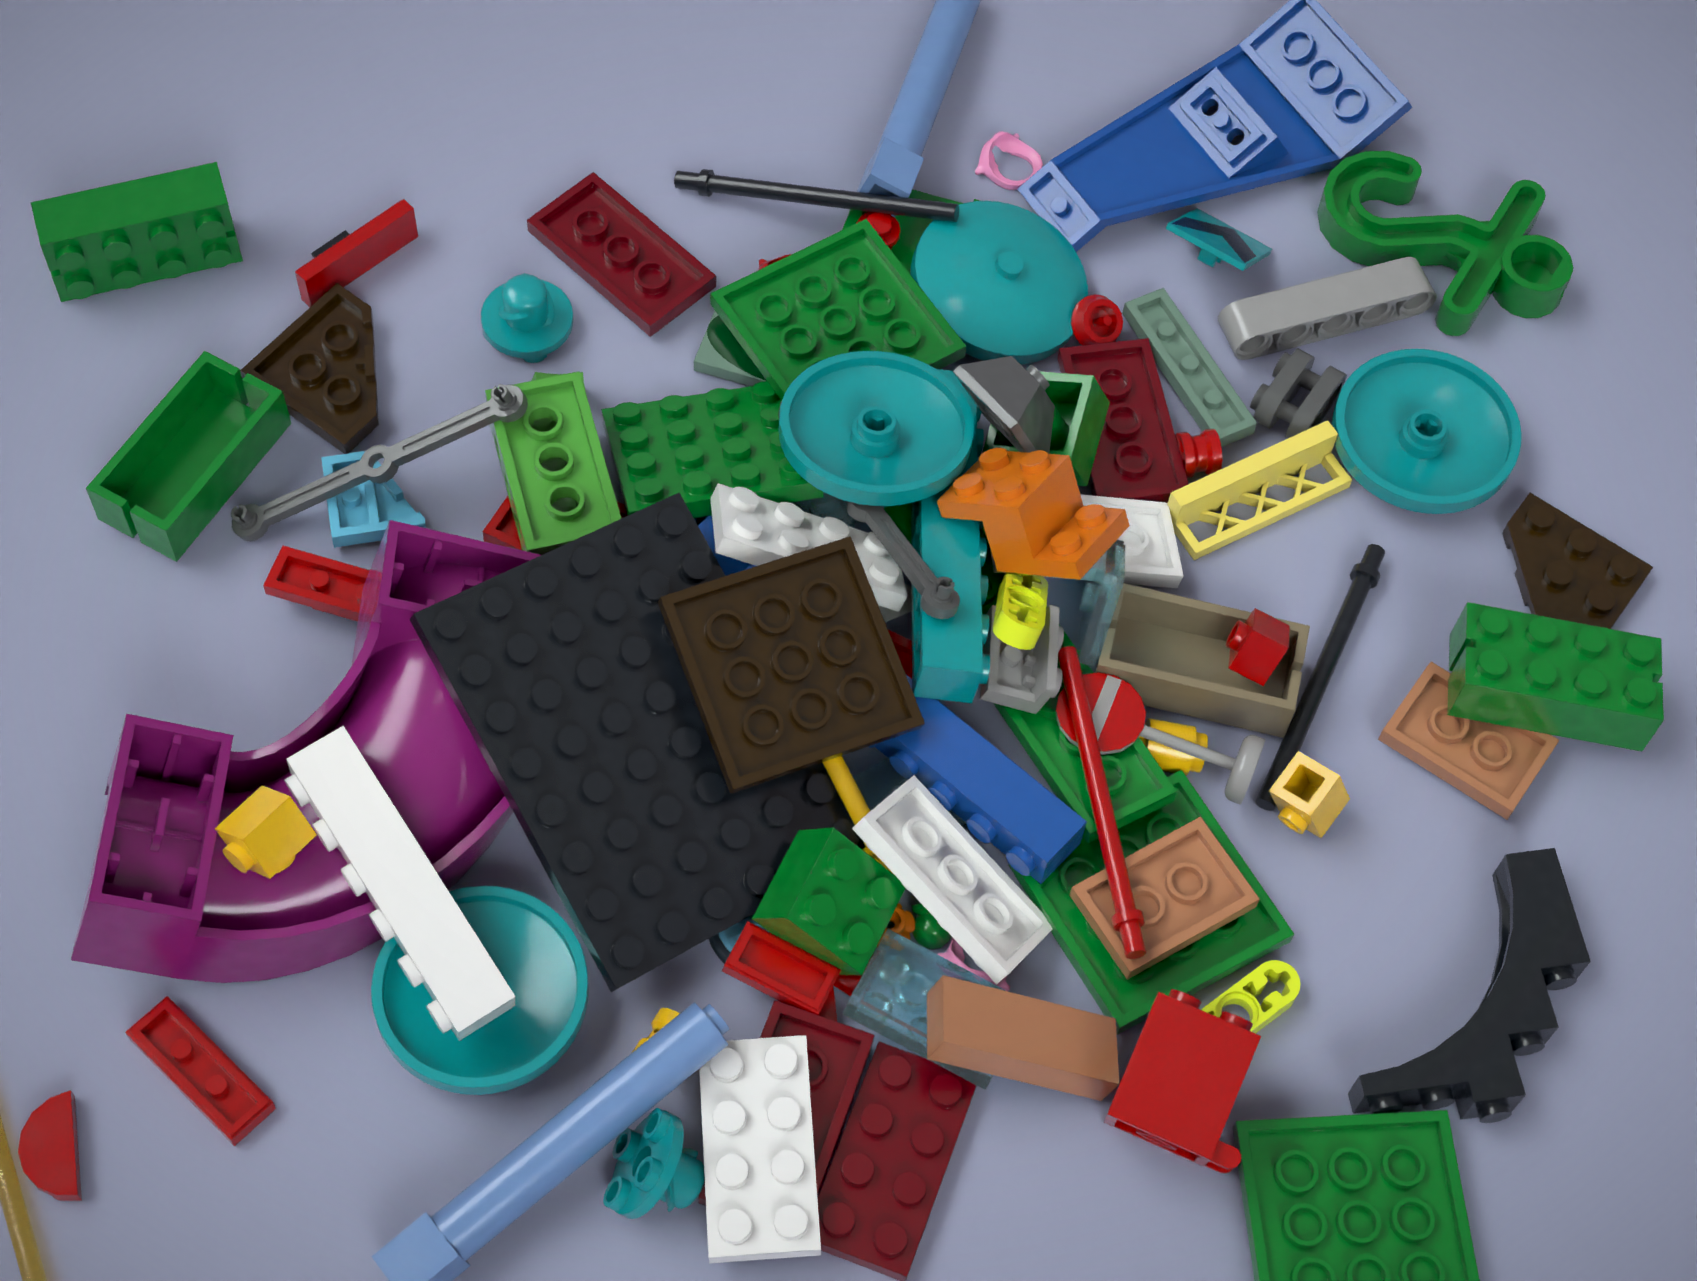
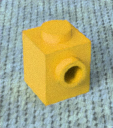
M1299 751L1269 790L1280 812L1278 818L1283 824L1299 834H1303L1305 830H1308L1319 838L1324 836L1350 800L1340 775Z
M263 785L215 828L227 845L223 849V853L235 868L243 873L251 870L269 879L276 873L288 868L295 860L296 854L317 836L289 795Z

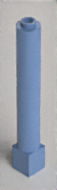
M981 0L935 1L876 152L867 164L857 192L904 198L910 196L924 160L921 157Z
M693 1002L433 1216L425 1212L371 1257L389 1281H453L471 1266L467 1261L470 1257L728 1046L727 1041L722 1036L730 1030L728 1025L710 1004L701 1009Z

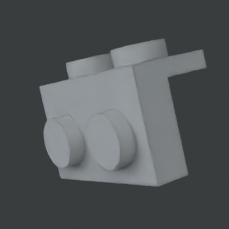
M992 605L986 613L989 615V632L987 641L983 644V654L990 655V673L986 685L981 684L980 700L1036 714L1050 697L1054 698L1058 694L1062 683V670L1057 668L1058 652L1064 638V629L1062 626H1059L1060 608L1048 605L1046 608L1045 625L1035 647L1031 650H1022L1002 642L993 633V622L996 606Z

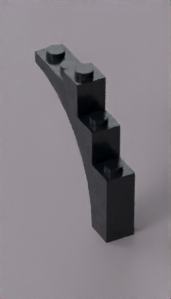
M1555 848L1506 854L1492 875L1499 907V949L1491 983L1474 1015L1465 1026L1434 1050L1400 1066L1359 1075L1348 1092L1353 1114L1368 1111L1371 1114L1398 1113L1403 1110L1404 1106L1422 1104L1425 1110H1435L1456 1102L1460 1120L1479 1117L1481 1123H1493L1507 1119L1512 1115L1511 1112L1526 1095L1514 1055H1530L1544 1049L1546 1042L1559 1028L1548 990H1560L1572 986L1591 962Z

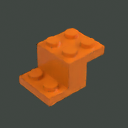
M1004 448L987 450L937 500L942 518L983 522L996 569L999 572L1080 580L1130 526L1125 509L1105 508L1099 504L1083 506L1070 456L1048 454L1042 450L1032 452L1007 451Z

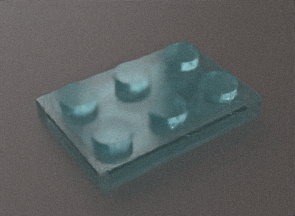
M887 929L842 1014L927 1059V992L943 975L1000 990L1004 989ZM930 1060L986 1090L994 1076Z

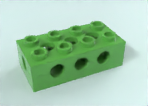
M580 371L513 384L519 387L528 399L526 412L516 421L508 423L498 420L490 424L523 551L543 555L621 519ZM492 389L485 390L486 402L491 399Z

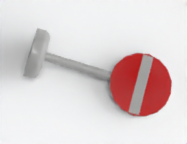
M1100 672L1083 675L1099 749L1102 755L1123 751L1135 743L1139 736L1231 770L1224 793L1228 800L1241 805L1265 743L1264 738L1256 735L1245 737L1236 759L1144 725L1146 710L1142 697L1131 684L1116 675ZM1064 687L1058 696L1055 715L1061 732L1070 743L1078 747Z

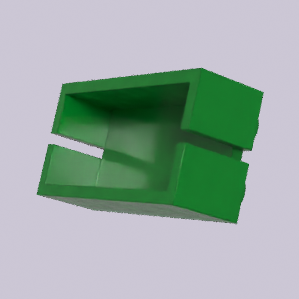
M217 162L31 202L40 246L49 271H51V276L61 302L84 299L95 294L128 289L148 282L166 278H177L184 274L210 268H221L228 264L243 261Z
M204 351L86 487L98 520L131 538H134L138 533L142 544L177 562L291 425L283 391L249 373L242 379L239 368Z
M1470 602L1466 603L1450 633L1449 671H1452L1448 678L1447 715L1640 752L1644 750L1664 721L1663 683L1658 682L1662 676L1661 638Z

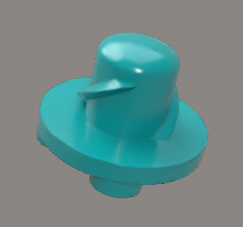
M527 273L516 275L494 289L484 301L481 309L483 336L501 353L522 358L529 363L541 362L549 353L558 349L568 339L573 328L571 302L560 288L550 282Z
M656 1108L635 1130L627 1128L618 1136L612 1151L613 1158L618 1161L612 1180L604 1194V1206L628 1219H637L650 1211L659 1200L666 1203L668 1212H671L674 1207L678 1209L686 1208L696 1200L705 1182L704 1164L701 1160L697 1159L698 1151L691 1148H683L684 1128L679 1117Z

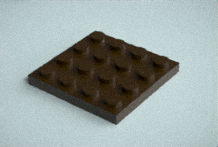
M851 536L661 596L658 601L730 794L921 729L925 724Z

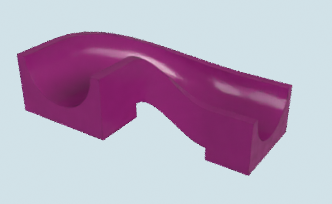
M389 520L363 586L352 666L325 702L292 732L262 748L245 752L231 751L234 735L126 713L105 791L107 801L71 960L176 979L232 983L269 980L310 971L350 956L381 940V935L369 917V914L375 911L376 908L366 892L357 897L350 888L340 870L348 864L338 848L328 852L317 835L296 854L295 860L288 868L276 873L269 879L251 870L243 873L235 868L225 857L223 849L227 845L215 830L225 818L263 785L289 795L315 831L312 824L320 820L310 803L303 807L299 806L284 781L292 775L286 759L342 726L350 735L447 890L455 885L490 847L513 814V810L411 624L410 618L418 611L541 555Z

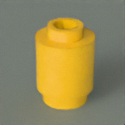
M1148 718L1145 722V725L1206 748L1208 746L1207 734L1197 732L1195 726ZM1139 736L1164 772L1176 773L1182 770L1185 775H1188L1189 771L1201 772L1204 760Z

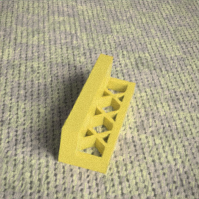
M1328 420L1170 493L1167 506L1170 509L1174 533L1193 560L1350 487L1351 477L1332 453L1338 433ZM1322 464L1333 480L1321 484L1305 480L1304 476L1306 470ZM1275 484L1295 489L1293 499L1286 502L1266 498L1265 495L1267 488ZM1237 502L1257 507L1255 516L1246 521L1226 516L1228 506ZM1196 521H1202L1217 525V530L1214 536L1198 542L1187 525Z

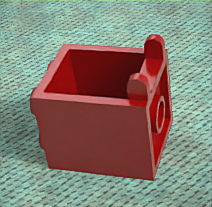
M1171 989L1169 996L1158 992L1104 1123L1200 1166H1205L1221 1174L1229 1173L1240 1164L1241 1154L1237 1148L1219 1139L1261 1036L1251 1032L1253 1024L1240 1016L1222 1011L1220 1017H1216L1200 1010L1202 1002L1187 993Z

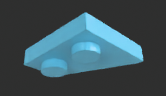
M365 451L321 457L324 477L361 460ZM376 461L373 468H378L381 464ZM393 479L381 484L368 480L327 499L334 548L382 541L389 520L426 528L424 516L420 511L418 513L415 512L404 498L403 491Z

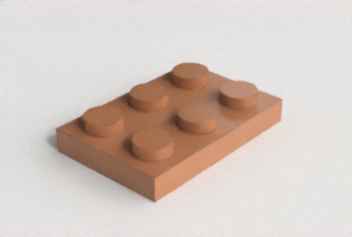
M1430 661L1382 730L1378 740L1508 820L1558 744L1559 739L1550 734L1447 715L1448 678L1451 673Z
M1201 817L1125 858L1136 909L1143 912L1145 924L1141 927L1146 949L1144 956L1136 959H1127L1125 957L1120 932L1115 931L1111 918L1116 913L1106 869L1076 884L1070 892V897L1127 980L1256 908L1260 900Z

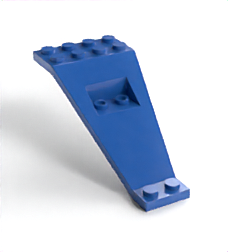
M1289 0L1237 46L1054 157L1017 190L1040 217L1060 231L1077 252L1106 226L1335 168L1343 159L1361 152L1413 107L1409 100L1317 0ZM1219 106L1215 114L1206 115L1210 107ZM1244 135L1241 143L1232 145V140L1236 136Z

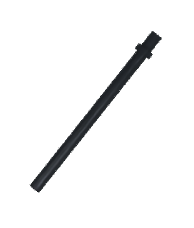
M702 169L700 173L678 170L674 178L675 188L698 191L700 196L710 197L712 193L949 222H957L959 217V204L715 175L713 170Z
M1368 545L1361 562L1355 564L1350 573L1352 583L1255 801L1257 806L1264 810L1273 811L1276 804L1269 790L1296 753L1300 751L1370 588H1374L1378 584L1380 579L1378 569L1385 555V550L1379 545Z

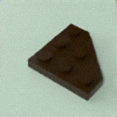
M338 283L240 370L242 379L249 373L283 391L289 415L344 454L350 453L379 425L372 309L370 305Z
M1531 492L1513 514L1502 532L1506 548L1511 549L1516 563L1515 577L1524 605L1529 606L1531 614L1611 629L1653 569V566Z

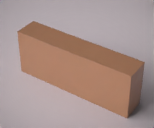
M945 975L927 992L928 1060L1102 1101L1119 1085L1115 1018Z

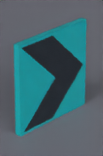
M1198 208L1168 222L1165 228L1202 248L1197 259L1212 268L1216 262L1221 263L1223 260L1244 271L1269 256L1272 248Z

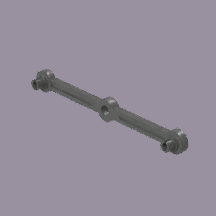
M498 384L499 389L494 386L491 390V399L392 446H372L365 451L361 460L260 507L255 504L245 506L239 504L240 509L235 506L231 511L232 529L244 541L258 540L267 532L269 526L368 480L379 484L387 482L394 477L399 466L498 420L508 423L518 420L527 410L528 399L519 387ZM384 458L383 464L380 467L373 468L376 461Z
M847 502L846 510L848 514L857 521L867 523L921 594L920 605L922 610L929 616L938 619L953 617L957 613L960 597L954 590L955 583L952 582V579L945 576L936 578L886 513L884 506H870Z

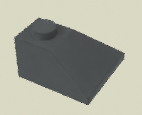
M1012 356L962 364L953 371L983 416L1019 452L1042 450L1049 454L1055 406L1045 392L1050 384L1035 366L1031 364L1025 369Z

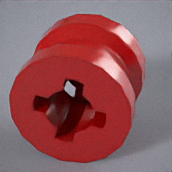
M1205 429L1200 435L1194 436L1187 432L1175 434L1187 479L1192 478L1195 473L1204 472L1210 475L1222 469V447L1219 435L1215 429Z

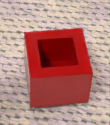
M1254 608L1245 623L1240 620L1236 622L1227 638L1225 646L1230 649L1228 669L1264 686L1289 648L1290 625Z

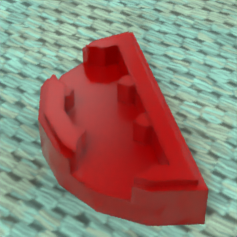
M71 1090L50 1097L31 1113L21 1130L18 1155L25 1175L40 1191L50 1194L53 1198L60 1201H82L75 1096Z

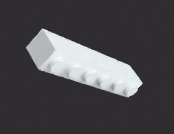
M344 726L287 758L289 770L292 774L284 780L300 807L310 803L320 820L312 825L328 852L335 848H338L348 865L340 870L354 894L358 897L366 892L376 908L375 911L369 914V917L383 940L387 942L394 937L405 955L397 961L414 988L421 983L424 984L434 1000L426 1005L440 1031L444 1034L452 1029L460 1041L514 1007L516 996Z

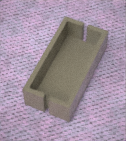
M1116 581L1095 673L1116 675L1131 684L1142 697L1144 706L1284 738L1296 710L1302 675L1300 671L1304 664L1310 626L1278 619L1290 625L1289 648L1265 685L1262 686L1228 669L1230 649L1225 646L1227 638L1236 622L1240 620L1245 623L1252 612Z

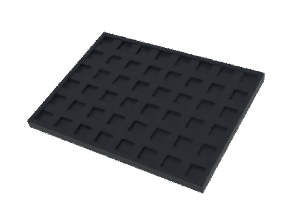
M680 492L418 611L410 618L411 624L610 992L619 989L755 914L798 830L834 827L859 848L863 849L866 847L863 840L852 829L855 825L823 763L730 794L658 605L661 596L725 576Z

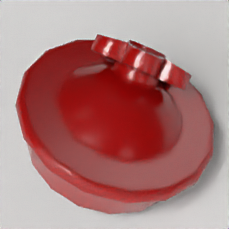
M1093 294L1086 296L1076 304L1072 312L1071 326L1073 335L1081 345L1116 342L1123 328L1122 313L1113 301L1103 295Z

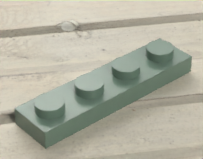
M1164 287L1126 302L1122 312L1123 316L1139 339L1149 338L1155 363L1201 431L1215 429L1219 435L1221 447L1254 434L1257 426L1256 420Z

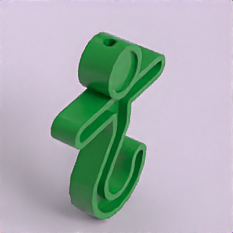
M1364 151L1343 159L1330 171L1317 214L1320 231L1334 250L1350 261L1365 266H1373L1405 257H1414L1420 266L1443 265L1457 271V274L1444 293L1435 318L1436 326L1444 334L1450 336L1465 334L1492 293L1500 307L1522 318H1541L1551 314L1559 306L1564 291L1571 279L1574 267L1572 258L1564 246L1548 237L1528 235L1537 220L1546 197L1545 190L1538 183L1531 180H1520L1514 183L1490 221H1478L1459 214L1381 218L1365 210L1361 203L1369 200H1380L1394 205L1409 203L1414 197L1422 173L1421 166L1415 159L1391 151Z

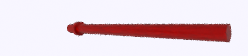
M1067 646L1059 650L1058 660L1062 670V678L1116 913L1111 918L1114 930L1120 932L1125 957L1127 959H1136L1146 954L1141 927L1145 924L1144 916L1141 910L1136 909L1077 649L1073 646Z

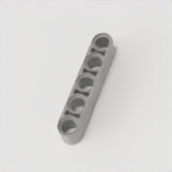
M1405 257L1237 300L1227 305L1219 313L1218 322L1234 355L1238 359L1247 360L1419 315L1434 304L1437 295L1417 259Z

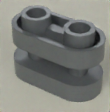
M1299 348L1292 355L1285 352L1274 368L1272 377L1275 379L1270 386L1263 383L1251 401L1250 408L1255 410L1253 418L1256 422L1269 429L1276 424L1279 418L1289 423L1290 425L1285 436L1287 439L1320 424L1337 399L1346 381L1347 374L1330 365L1320 376L1310 371L1315 360L1314 356ZM1303 387L1310 391L1301 406L1297 407L1290 402L1299 389Z

